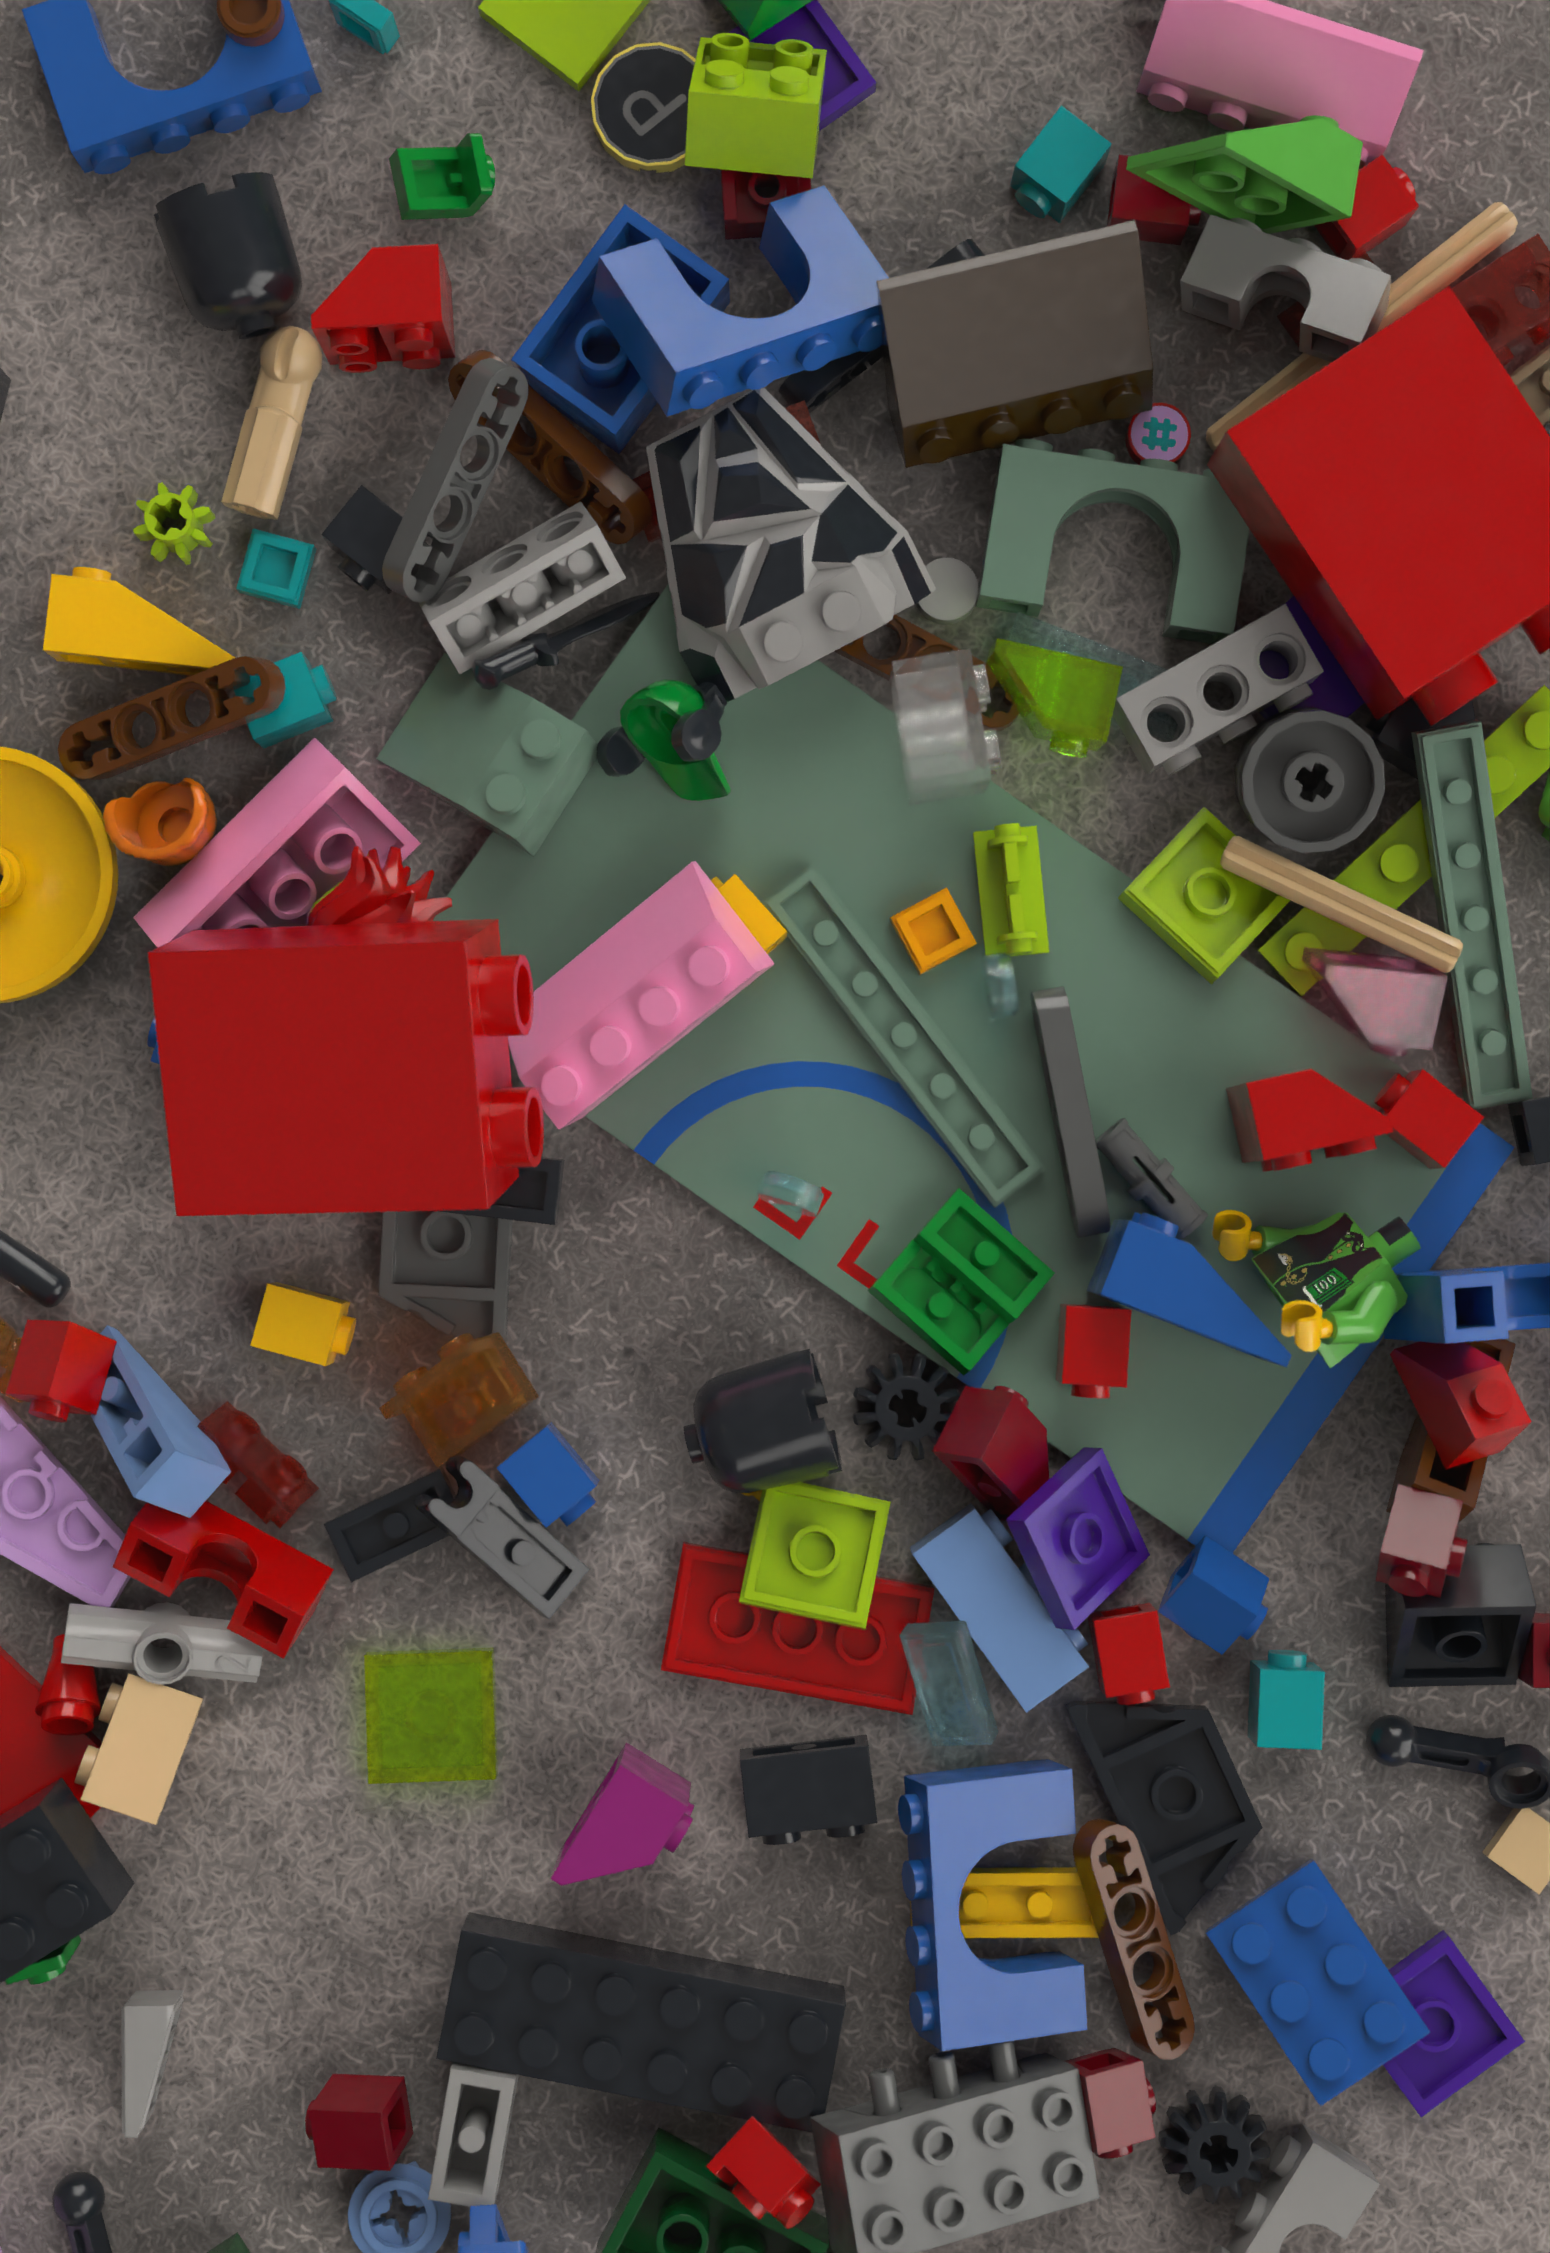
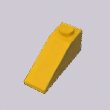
M74 567L72 576L51 574L43 651L56 661L192 676L235 658L125 586L111 580V573L108 571L90 567Z

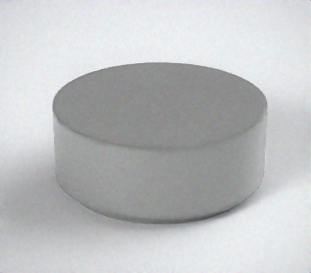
M939 558L928 563L925 567L936 590L916 603L919 611L928 620L941 625H950L962 621L971 613L978 597V581L974 572L967 564L954 558Z

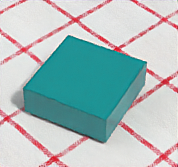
M329 0L336 23L381 54H388L400 37L393 13L375 0Z
M253 528L238 580L237 591L242 594L300 609L317 548L310 543Z

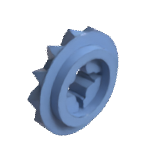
M416 2161L408 2164H394L391 2171L374 2170L369 2174L366 2173L354 2190L348 2208V2224L354 2242L363 2253H436L443 2244L450 2228L451 2203L428 2200L432 2175L420 2168ZM394 2190L397 2191L398 2197L402 2198L405 2206L415 2205L416 2208L421 2207L420 2211L411 2215L407 2238L405 2237L404 2229L400 2228L396 2219L390 2218L386 2220L385 2217H381L382 2213L390 2210Z

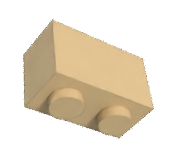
M129 1673L124 1686L112 1683L98 1718L100 1721L109 1723L100 1749L88 1745L74 1781L76 1784L85 1786L81 1800L157 1825L201 1708L203 1698L162 1684L158 1685L147 1682L145 1679Z

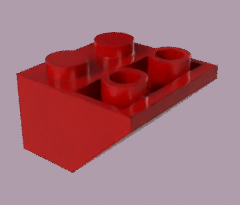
M438 244L373 247L311 315V329L330 365L339 364V369L344 372L365 373L376 370L377 362L402 361V365L406 368L422 370L438 367L441 364L440 359L455 358L452 284Z
M1313 1069L1226 1088L1242 1163L1260 1161L1263 1172L1311 1164L1313 1162L1310 1150L1319 1148L1324 1149L1325 1158L1342 1157L1377 1149L1374 1136L1393 1132L1391 1119Z

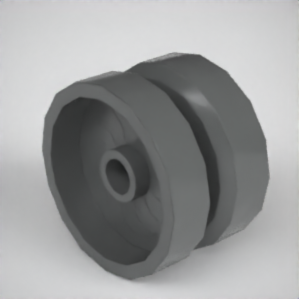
M1316 707L1288 709L1283 713H1277L1262 721L1243 742L1234 767L1235 793L1247 820L1276 845L1300 853L1333 851L1357 839L1376 817L1385 792L1384 762L1372 737L1351 719ZM1302 767L1309 771H1312L1314 768L1317 772V782L1311 789L1302 790L1303 785L1295 780L1297 773Z

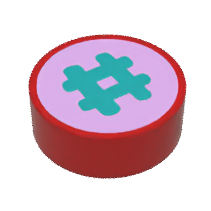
M1152 403V410L1137 413L1131 419L1126 431V448L1130 457L1138 465H1140L1143 459H1163L1177 464L1189 447L1191 428L1186 416L1175 406L1167 403Z

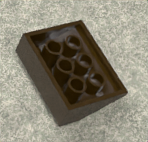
M1135 220L876 281L879 316L882 327V348L888 409L905 468L925 463H940L951 457L989 448H1002L1003 444L1010 445L1019 439H1031L1048 434H1062L1074 428L1111 419H1126L1137 413L1152 410L1153 360L1139 234Z

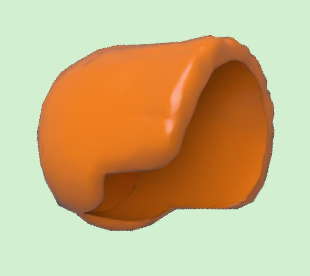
M185 777L175 785L165 781L147 783L140 787L130 798L119 797L112 799L106 804L103 813L105 831L120 851L137 859L151 861L163 866L182 865L190 862L213 839L217 826L212 799L199 782Z

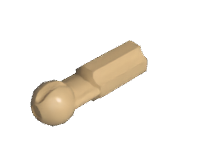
M294 326L281 327L272 332L261 346V367L250 407L245 413L221 501L228 508L263 519L278 520L303 428L301 425L311 388L322 369V352L319 343L308 331Z

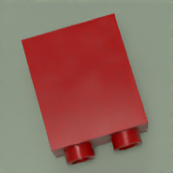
M1450 286L1236 424L1224 434L1207 466L1376 720H1379L1411 698L1430 726L1449 716L1499 682L1480 653L1519 627L1523 629L1539 655L1550 649V436Z
M498 919L193 930L148 952L176 1216L489 1209L519 1177V1167H537L539 1165L544 1143V1119L540 1095L535 1087H512L508 1036H526L530 1031L534 1006L532 975L525 955H501Z

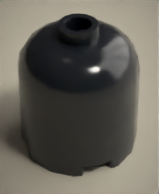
M264 172L234 174L232 179L235 188L209 195L204 183L195 184L156 204L158 213L154 214L156 226L180 292L193 318L204 327L214 330H237L239 339H251L274 331L276 329L274 318L286 313L299 298L302 288L301 270L273 175Z
M810 1349L792 1352L722 1373L709 1379L697 1392L693 1404L694 1424L683 1427L685 1441L692 1463L704 1461L710 1476L721 1488L733 1493H751L826 1477L829 1474L842 1471L835 1430L828 1431L824 1417L819 1418L816 1405L825 1404L828 1401L814 1354L811 1353Z

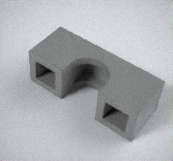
M1210 215L1180 280L1182 311L1241 330L1250 309L1258 301L1274 295L1291 297L1305 308V313L1300 322L1299 351L1333 362L1376 334L1389 305L1391 275L1383 273L1378 266L1364 259L1352 258L1345 260L1324 253L1318 246L1308 240L1301 238L1285 240L1262 232L1257 225L1246 219L1231 218L1226 220Z
M1302 2124L1294 2138L1289 2135L1285 2136L1275 2148L1269 2163V2169L1273 2172L1261 2192L1251 2191L1241 2203L1235 2218V2225L1238 2226V2229L1227 2247L1224 2248L1218 2245L1211 2253H1279L1286 2236L1294 2229L1308 2224L1323 2226L1346 2240L1380 2184L1366 2163Z

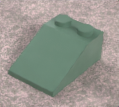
M444 653L376 759L534 857L596 761L598 744L583 727L535 698L503 682H500L498 687L491 690L483 689L475 680L473 667L459 674L448 654Z

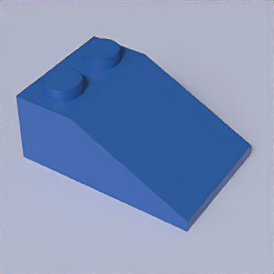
M1134 1212L1132 1220L1114 1219L1086 1291L1266 1362L1283 1367L1288 1366L1292 1355L1192 1244L1175 1238L1180 1226L1144 1212L1142 1214Z

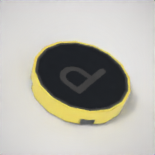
M661 42L635 44L614 55L598 74L591 96L594 130L605 151L624 167L640 171V168L647 171L656 170V173L672 172L685 165L688 95L696 59L684 49Z

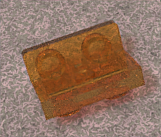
M470 1332L451 1340L437 1351V1355L441 1360L430 1370H427L426 1366L420 1367L399 1379L392 1386L397 1395L379 1408L385 1420L402 1414L405 1415L437 1468L445 1465L450 1457L463 1454L539 1398V1395L499 1332L474 1339Z

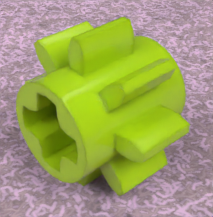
M163 482L158 483L157 491L159 495L152 498L149 503L144 500H137L136 505L144 513L145 524L138 525L133 529V532L140 541H150L156 538L151 547V555L158 562L161 563L166 559L170 551L176 553L186 565L191 564L190 551L195 549L198 544L203 547H212L213 543L203 533V524L213 521L215 514L209 507L201 506L193 509L198 499V493L192 486L187 485L181 494L177 495L171 493ZM167 516L176 520L182 516L186 521L182 530L171 527L167 531L162 526Z

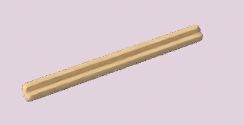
M1502 202L1493 203L1390 285L1389 305L1377 332L1445 289L1514 234L1518 222L1509 208ZM1306 353L1300 355L1208 428L1206 441L1210 448L1215 451L1227 430L1331 362Z

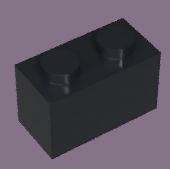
M867 1735L740 1749V1767L748 1838L762 1836L763 1844L781 1845L799 1841L801 1839V1832L826 1829L828 1837H850L864 1833L865 1824L877 1823Z

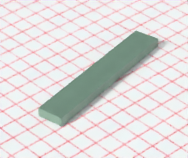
M1472 720L1411 732L1439 930L1459 939L1463 943V950L1454 968L1450 972H1445L1463 1098L1475 1110L1533 1099L1481 721Z
M813 863L762 901L766 909L787 931V938L993 1208L997 1207L1046 1169Z

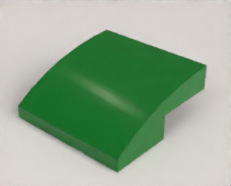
M958 1188L867 1291L964 1376L971 1371L1007 1326L1020 1316L1055 1272Z

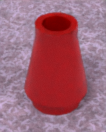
M64 1634L53 1639L52 1655L35 1712L41 1717V1728L44 1731L56 1735H79L93 1729L94 1718L99 1716L101 1712L94 1666L61 1663Z

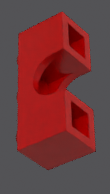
M205 1501L191 1518L146 1502L130 1523L113 1564V1568L169 1598L178 1585L188 1578L208 1577L223 1583L232 1591L237 1600V1606L227 1629L283 1659L313 1615L334 1571L333 1568L208 1501Z

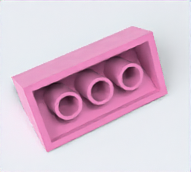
M1166 0L1136 92L1147 95L1148 101L1153 106L1165 111L1180 112L1185 107L1207 114L1208 120L1213 125L1228 131H1241L1244 127L1256 129L1300 122L1302 118L1314 115L1332 118L1338 122L1340 129L1363 142L1359 169H1361L1386 150L1424 50L1268 0Z
M314 737L133 918L157 948L193 930L307 926L308 915L313 904L327 891L345 879L351 868V854L354 846H359L365 857H367L369 850L375 848L378 853L381 869H383L391 846L401 848L403 862L421 843Z
M693 861L533 992V1019L529 1033L526 1036H508V1044L518 1077L525 1087H535L538 1090L542 1109L558 1130L582 1119L775 963L698 863Z

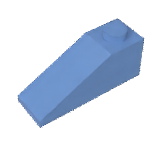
M107 1325L100 1334L117 1341L97 1414L91 1415L133 1497L191 1518L226 1479L231 1470L208 1429L117 1329Z

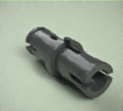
M1125 1118L1114 1123L1095 1140L1097 1149L1106 1156L1129 1183L1130 1186L1127 1192L1135 1201L1142 1199L1158 1218L1180 1226L1175 1238L1184 1239L1206 1220L1208 1214L1205 1210H1202L1172 1176L1171 1173L1174 1167L1166 1158L1159 1161L1131 1129ZM1133 1158H1134L1135 1161L1141 1166V1168L1145 1171V1173L1147 1174V1176H1146V1175L1141 1171V1169L1134 1163ZM1155 1184H1156V1185L1161 1189V1191L1167 1196L1168 1201H1167V1199L1160 1193V1191L1156 1188Z

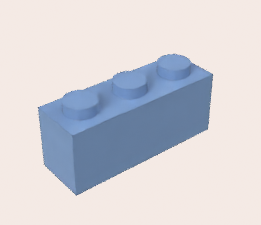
M970 1503L909 1548L914 1558L1027 1713L1089 1668L1079 1653L1080 1650L1089 1644L1077 1628L1075 1630L1055 1628L1046 1606L1041 1601L1042 1597L1026 1563L1018 1568L1003 1548L1013 1541V1538L992 1509H989L980 1516L972 1503Z

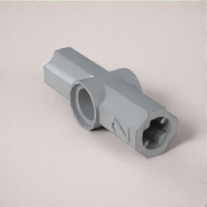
M169 1602L156 1603L147 1607L144 1611L69 1603L61 1663L135 1670L147 1682L158 1685L171 1684L180 1680L183 1676L257 1683L262 1663L263 1648L227 1629L230 1620L190 1616L181 1606ZM160 1638H167L175 1641L177 1644L169 1648H159L153 1646L150 1642Z

